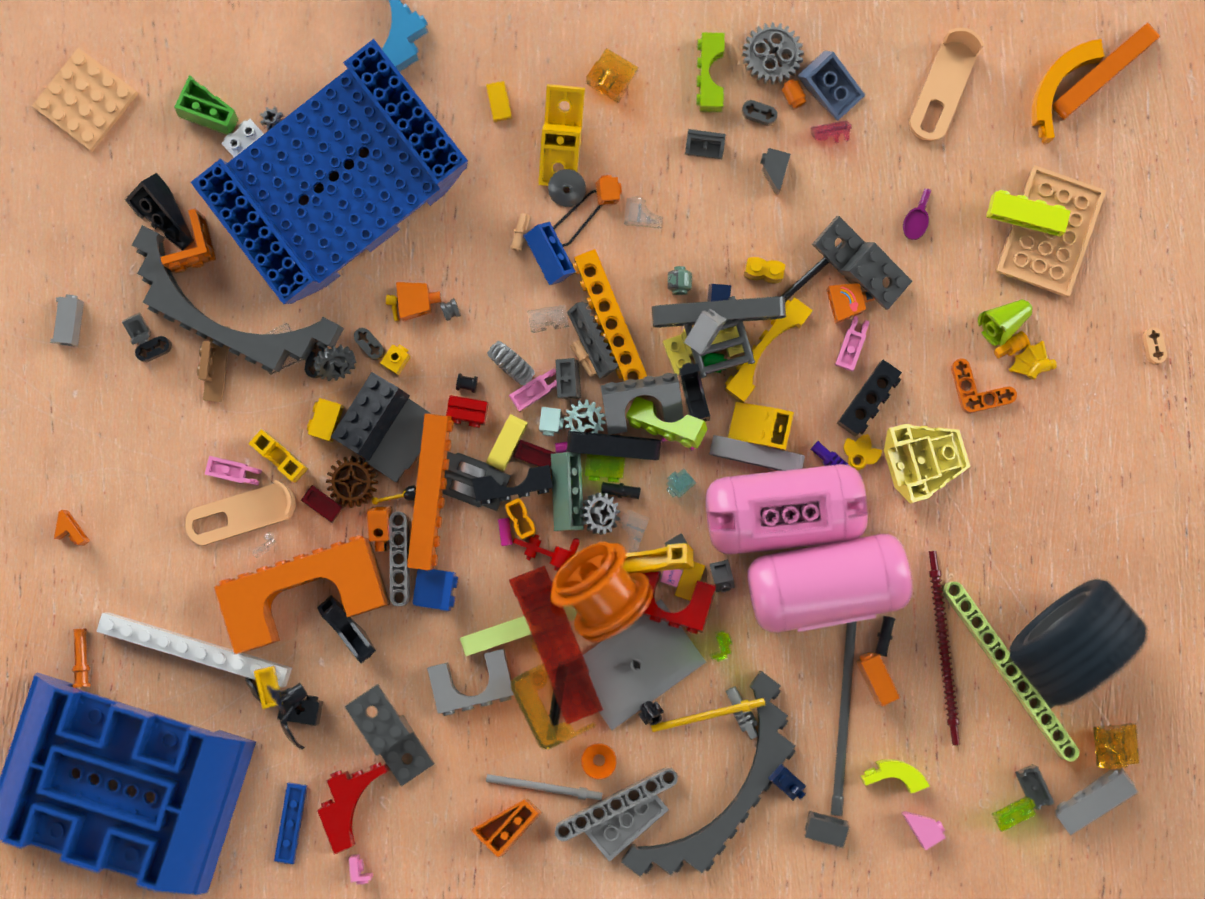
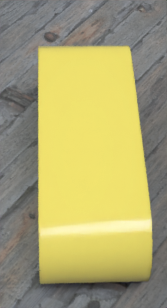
M510 414L486 464L504 472L528 422Z

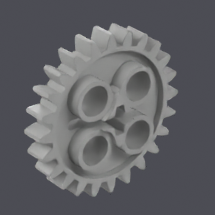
M772 22L771 27L768 28L767 24L764 23L763 29L757 26V33L751 31V37L746 38L747 43L743 46L745 51L742 53V56L746 58L743 60V63L748 64L746 70L752 69L751 76L758 75L757 81L763 77L765 84L768 79H771L772 84H774L775 79L782 83L783 77L788 81L790 78L789 74L794 76L796 73L794 69L799 70L800 65L798 63L803 61V58L799 56H802L804 53L803 50L799 49L802 48L803 43H797L800 37H793L795 31L793 30L789 33V26L782 29V23H780L777 28L774 22ZM778 38L781 43L775 44L772 42V39ZM761 47L765 52L758 53L755 49ZM788 54L790 59L785 60L781 55ZM771 63L774 65V68L768 69L765 64Z

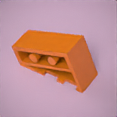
M524 799L470 830L499 858L512 847L542 812L529 799Z

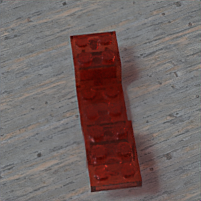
M545 565L509 579L522 615L525 617L545 667L546 675L566 725L602 711L603 708L588 674L589 669L563 606H557L551 600L553 580H550Z

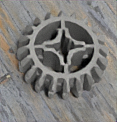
M501 341L493 344L487 352L489 358L520 385H526L535 374L534 369L524 359Z

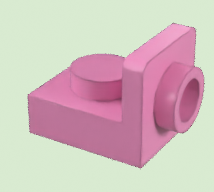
M359 854L351 855L349 857L351 882H356L357 884L368 883V880L372 879L373 873L361 874V871H364L363 859H360Z

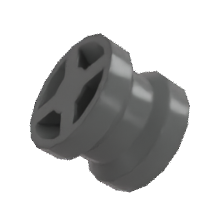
M454 298L448 303H440L446 321L451 320L454 316H461Z

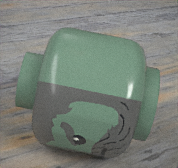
M676 266L674 270L668 273V289L672 291V294L686 295L692 289V273L686 270L684 266Z

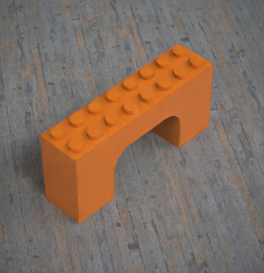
M358 535L349 538L350 542L348 543L342 541L330 545V549H315L312 551V555L300 554L294 556L293 561L282 560L276 562L275 567L264 566L256 569L257 573L246 572L237 575L238 579L236 580L235 578H228L219 581V585L215 586L214 589L234 654L245 653L280 641L272 615L274 599L283 591L322 578H327L336 584L347 617L357 616L390 605L369 538Z

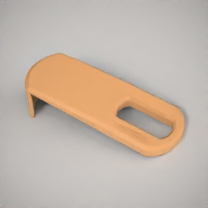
M955 28L949 30L945 36L909 121L912 132L918 138L925 141H936L945 136L975 60L984 46L982 39L974 31L967 28ZM936 101L943 106V110L934 132L928 133L923 131L920 125L929 103Z
M274 480V484L191 509L185 520L186 532L193 542L199 545H208L291 519L295 511V497L288 486ZM221 512L226 513L228 517L227 526L199 535L195 533L193 529L195 520Z

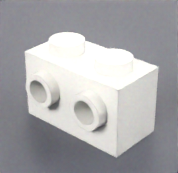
M249 119L243 121L234 133L228 134L224 138L222 145L233 157H236L264 135V133Z

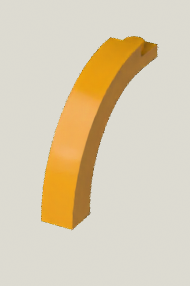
M1102 39L1082 43L1067 51L1051 66L1042 78L1032 105V126L1040 125L1038 135L1039 138H1042V144L1050 143L1055 138L1052 121V102L1059 83L1072 71L1082 66L1099 63L1104 58Z

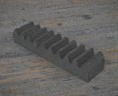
M579 302L570 308L567 314L589 355L599 379L604 378L616 369L618 363H613L615 357L609 355L612 351L606 349L608 343H603L605 337L599 335L602 331L596 329L598 323H594L595 317L589 315L592 311L586 309L588 303Z

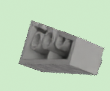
M1117 764L1085 789L1077 792L1070 800L1060 803L1056 807L1055 813L1068 833L1072 835L1138 792L1120 764Z

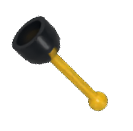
M408 486L402 494L383 498L374 497L372 503L377 505L379 502L402 497L407 501H415L416 486Z

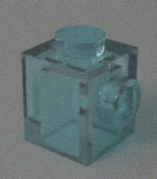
M682 469L678 474L675 471L667 478L669 482L666 483L668 486L666 490L673 498L676 496L679 499L697 482L685 469Z

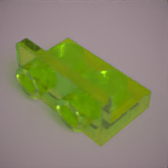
M1025 796L992 813V816L1000 831H1005L1034 816L1036 813L1033 808L1036 806L1031 798Z

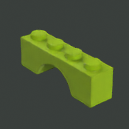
M702 32L701 39L697 41V50H701V57H697V69H700V75H697V87H700V94L696 95V105H700V112H722L724 88L713 82L709 74V68L716 60L723 58L725 33Z
M635 397L626 414L632 427L636 429L643 428L652 435H662L671 442L674 440L678 441L687 448L694 447L698 449L708 430L705 421L690 415H686L676 422H663L657 418V410L653 402L640 397Z

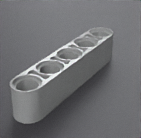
M713 435L709 453L716 457L778 471L802 469L805 456L717 435Z
M397 511L392 513L389 518L390 601L393 605L399 607L405 606L410 599V568H407L409 518L405 513ZM398 515L404 518V522L400 526L395 524V518ZM399 534L404 537V542L401 545L395 543V537ZM401 553L404 556V561L398 565L395 562V557ZM398 573L404 575V581L401 584L395 581V576ZM399 592L403 593L405 597L402 603H398L395 599L396 594Z

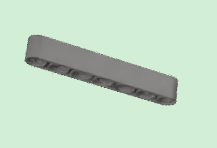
M670 767L663 768L557 823L555 836L560 841H567L671 788L678 779L676 771ZM665 773H673L674 779L671 782L664 781L663 776ZM649 781H653L657 784L655 790L649 791L646 789V784ZM632 790H636L639 793V797L635 800L628 797V793ZM612 800H620L622 802L621 807L618 809L611 806ZM596 808H601L604 811V815L598 818L593 814V811ZM584 817L587 823L585 826H578L576 819ZM561 826H566L569 829V833L561 835L558 829Z

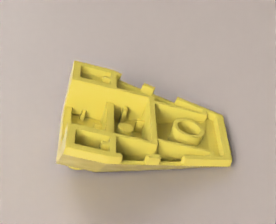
M904 424L887 430L884 453L894 487L909 503L928 499L933 493L943 488L945 484L970 467L960 430L912 426L911 424Z

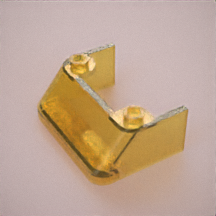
M561 655L515 677L511 682L512 693L539 747L544 750H549L568 742L596 726L593 722L575 732L572 726L566 722L554 726L537 693L538 690L544 688L547 684V675L544 670L561 662Z

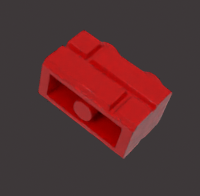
M450 395L446 416H451V420L456 425L466 422L469 423V427L480 428V425L485 426L489 403L487 401Z

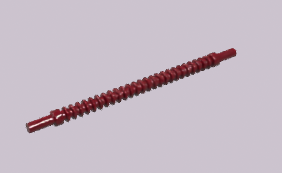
M929 551L931 567L929 577L932 578L930 582L933 583V586H931L933 591L931 593L934 594L932 599L935 600L933 602V605H935L934 610H936L934 616H937V619H935L937 624L935 626L938 627L936 632L939 633L937 638L940 639L937 643L940 644V647H938V649H941L939 654L942 656L940 658L942 660L940 665L943 666L941 671L944 672L941 676L944 677V680H942L945 683L943 688L946 689L944 691V694H946L944 699H947L945 705L948 706L946 708L948 710L946 715L949 716L947 725L950 726L952 745L956 746L960 745L958 732L960 722L956 716L958 715L956 712L958 708L955 707L957 702L954 701L956 698L954 693L956 691L953 690L955 685L952 684L954 682V679H952L954 674L951 673L953 668L950 667L952 665L950 662L952 657H949L951 652L948 651V648H950L948 643L950 641L947 640L949 635L946 634L948 631L946 626L948 624L945 623L947 618H944V615H946L944 609L946 608L943 607L945 602L942 601L944 598L942 593L944 591L941 590L943 585H940L942 574L938 568L937 551Z

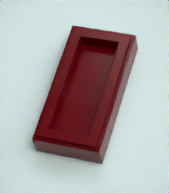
M520 439L513 457L537 467L549 465L550 469L551 454L556 453Z
M311 485L301 499L303 503L331 523H333L344 508L314 485Z

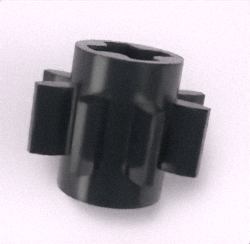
M647 701L640 707L641 713L638 715L645 725L648 723L656 725L662 720L661 714L664 711L657 701L654 703Z

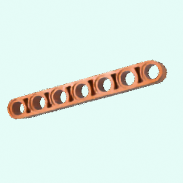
M1146 23L1053 103L1052 108L1065 120L1160 37L1158 32L1149 23Z

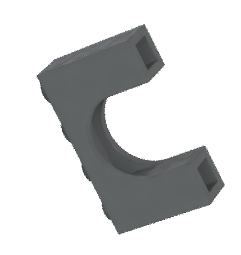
M666 373L657 377L647 376L638 380L628 379L620 383L609 382L601 385L608 435L627 432L625 408L630 400L640 395H651L661 402L664 422L671 423L684 418L677 373Z

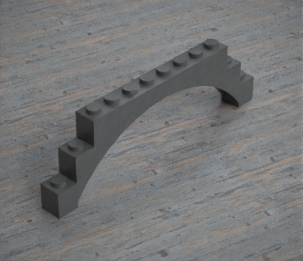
M142 225L132 246L138 249L137 253L146 257L137 274L143 277L142 281L151 285L143 300V303L149 305L148 310L156 314L160 311L165 314L164 318L172 322L175 319L180 321L181 324L179 326L189 331L193 328L197 330V335L205 339L208 336L213 338L212 343L222 348L226 345L230 347L228 351L238 356L240 353L246 355L245 360L253 364L259 362L263 364L261 368L271 373L273 370L280 372L288 355L298 361L300 358L307 360L315 343L323 348L328 346L332 348V345H336L344 328L322 317L321 321L306 328L280 334L245 333L214 322L189 301L178 286L171 270L162 265L160 257L166 256L163 244L165 237Z
M762 671L757 674L749 685L754 691L755 700L764 698L766 706L757 707L758 740L756 752L748 776L734 800L712 822L684 838L654 846H636L633 843L622 858L624 865L640 877L643 873L647 874L653 866L651 864L652 861L670 875L674 871L677 873L684 864L682 860H685L702 874L705 870H710L714 864L713 858L716 854L720 855L726 847L724 843L728 838L732 839L734 837L738 824L740 822L744 823L748 818L749 813L747 812L751 806L755 807L761 799L759 795L763 790L766 792L770 788L772 781H770L769 776L786 759L789 760L796 751L794 750L795 745L777 732L778 729L782 730L787 724L788 720L786 718L788 715L769 702L771 699L775 700L781 692L779 690L781 685Z

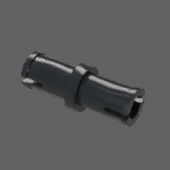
M602 482L601 494L607 493L609 495H616L618 498L639 499L641 488L626 486L624 483Z
M883 616L881 630L877 635L879 639L875 654L887 657L890 640L893 639L892 631L895 618Z

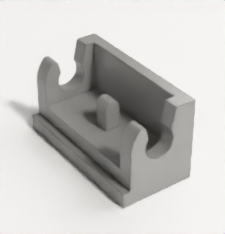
M711 309L708 312L703 311L684 343L700 355L709 349L727 319Z

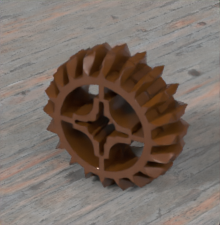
M351 456L349 462L348 458L344 457V464L337 460L336 462L339 467L337 468L332 465L331 469L334 470V473H327L328 476L332 477V480H326V483L332 484V486L327 487V490H334L330 497L334 498L337 496L335 499L336 503L342 500V506L346 507L349 502V507L353 508L355 502L357 507H361L360 500L367 504L366 496L371 499L374 497L370 494V491L377 492V489L372 487V485H377L379 482L372 478L378 475L377 473L371 474L375 468L373 466L367 468L369 462L365 461L362 464L363 458L359 457L356 462L355 456ZM350 467L347 476L339 478L341 472ZM356 467H360L365 472L367 479L358 478ZM354 476L353 479L359 482L354 483L352 487H350L351 485L344 481L348 482L352 480V477ZM338 485H345L347 487L349 498L340 492ZM366 485L365 490L355 497L358 487Z

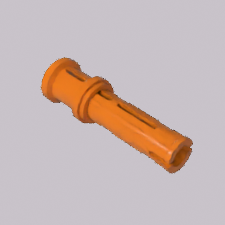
M73 629L75 666L72 668L74 672V684L72 687H91L88 677L90 667L87 665V629Z

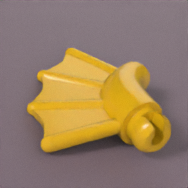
M1042 340L1036 345L1026 347L1021 354L1015 355V363L1009 368V371L1027 375L1028 378L1035 380L1038 374L1050 371V369H1056L1057 364L1055 359L1049 360L1047 357L1045 344Z

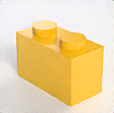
M319 398L318 402L316 401L313 406V419H310L307 425L308 435L333 443L334 439L331 436L339 425L344 406Z

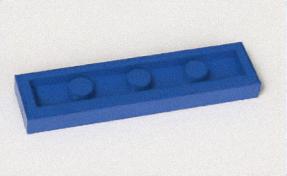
M287 783L274 857L275 862L295 863L308 785Z

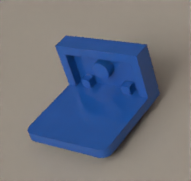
M418 569L413 605L451 611V607L454 608L455 605L453 591L458 585L456 572Z

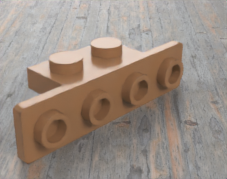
M210 337V341H203L199 349L201 360L200 365L197 367V375L199 376L198 379L205 381L203 400L222 402L229 347L224 345L222 348L212 343L213 338Z

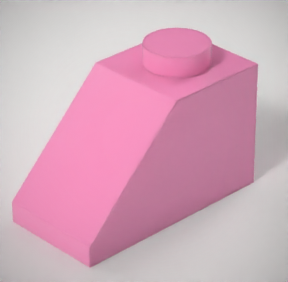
M907 811L902 812L911 830L925 850L946 838L943 834L945 829L940 821L936 822L931 817Z

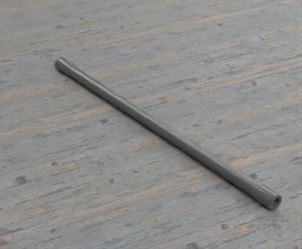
M857 621L847 623L834 790L831 802V815L842 816L843 788Z

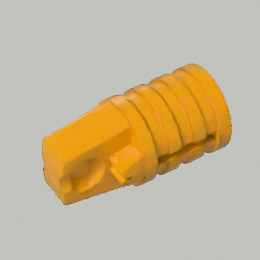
M1020 331L1012 336L1004 345L996 348L994 354L997 359L1005 355L1010 357L1021 349L1030 346V341L1027 335Z

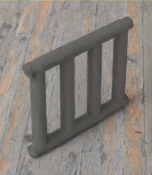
M735 296L728 298L729 300H736ZM743 322L724 323L721 330L736 326L739 337L713 344L701 355L691 348L695 364L698 363L701 379L706 377V374L747 362L748 364L755 363ZM692 325L684 326L687 336L693 328ZM742 344L745 355L704 367L702 355Z

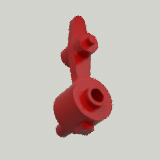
M536 534L534 537L530 536L528 543L514 538L512 542L526 548L524 555H527V560L535 558L537 552L551 557L549 564L555 566L553 570L559 571L576 554L580 544V540L574 538L569 550L555 546L554 552L540 547L542 540H539V535Z

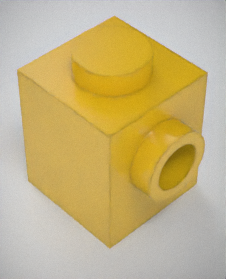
M392 344L380 364L399 376L411 358L407 353L409 350L400 344L398 347Z

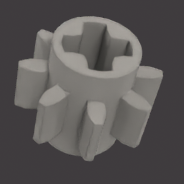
M266 107V111L260 113L264 119L260 123L263 126L266 125L268 131L282 121L280 118L284 116L282 112L277 113L278 109L276 107L273 110Z

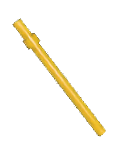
M764 698L752 701L744 700L740 701V704L660 722L656 725H651L652 732H657L740 711L745 713L753 708L766 706Z

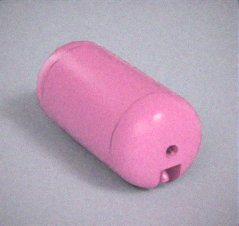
M840 464L723 477L710 484L706 491V514L712 545L724 554L758 552L852 540L863 535L868 523L864 483L857 470L849 465Z
M878 534L764 555L751 563L748 569V585L757 623L769 632H782L793 629L801 632L876 618V614L904 608L912 596V578L907 555L901 542L890 534Z

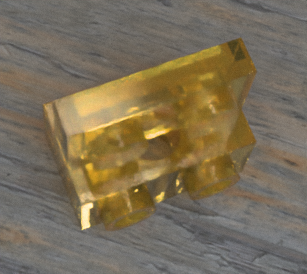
M606 48L598 62H595L586 76L587 84L619 103L628 89L629 83L638 71V67Z
M1136 724L1093 727L1096 764L1098 767L1112 770L1125 768L1132 764H1139Z

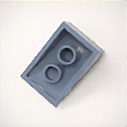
M823 51L797 76L806 89L837 121L865 96L864 92L832 51Z

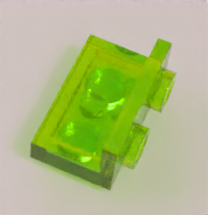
M587 454L585 477H589L588 480L600 481V478H608V482L619 483V479L623 480L625 457Z
M724 630L716 631L714 633L720 651L709 655L711 659H715L718 662L728 659L727 655L731 654L729 645H732L729 633H725Z

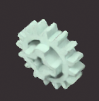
M588 399L585 400L584 404L578 400L577 406L571 404L572 411L566 410L569 417H564V420L569 421V423L565 427L571 428L569 431L584 432L585 429L592 428L593 430L588 433H598V430H604L601 424H606V421L601 418L605 416V413H599L602 408L600 406L595 408L596 402L594 401L590 405ZM581 408H586L584 412H577ZM593 412L597 414L598 422L593 420ZM586 416H588V420L592 424L584 423V425H582V421L580 420V418H585ZM572 418L577 420L578 425L576 429L572 424Z

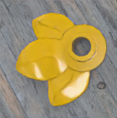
M869 434L859 437L856 442L847 438L844 443V452L848 456V464L856 470H861L866 465L875 464L881 457L882 450L872 448ZM854 458H859L860 464H855Z

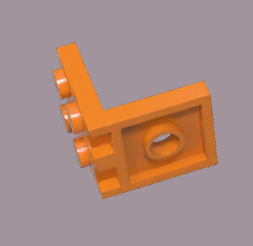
M196 208L188 210L197 247L160 257L162 265L172 272L181 273L186 271V268H199L204 266V263L216 260L206 218Z

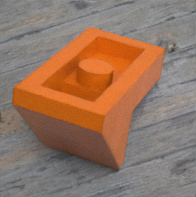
M68 510L59 511L54 539H62L70 534L69 539L75 545L84 546L90 542Z

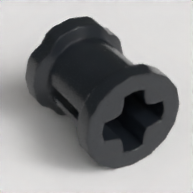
M459 373L456 390L464 389L475 393L478 377L462 376Z

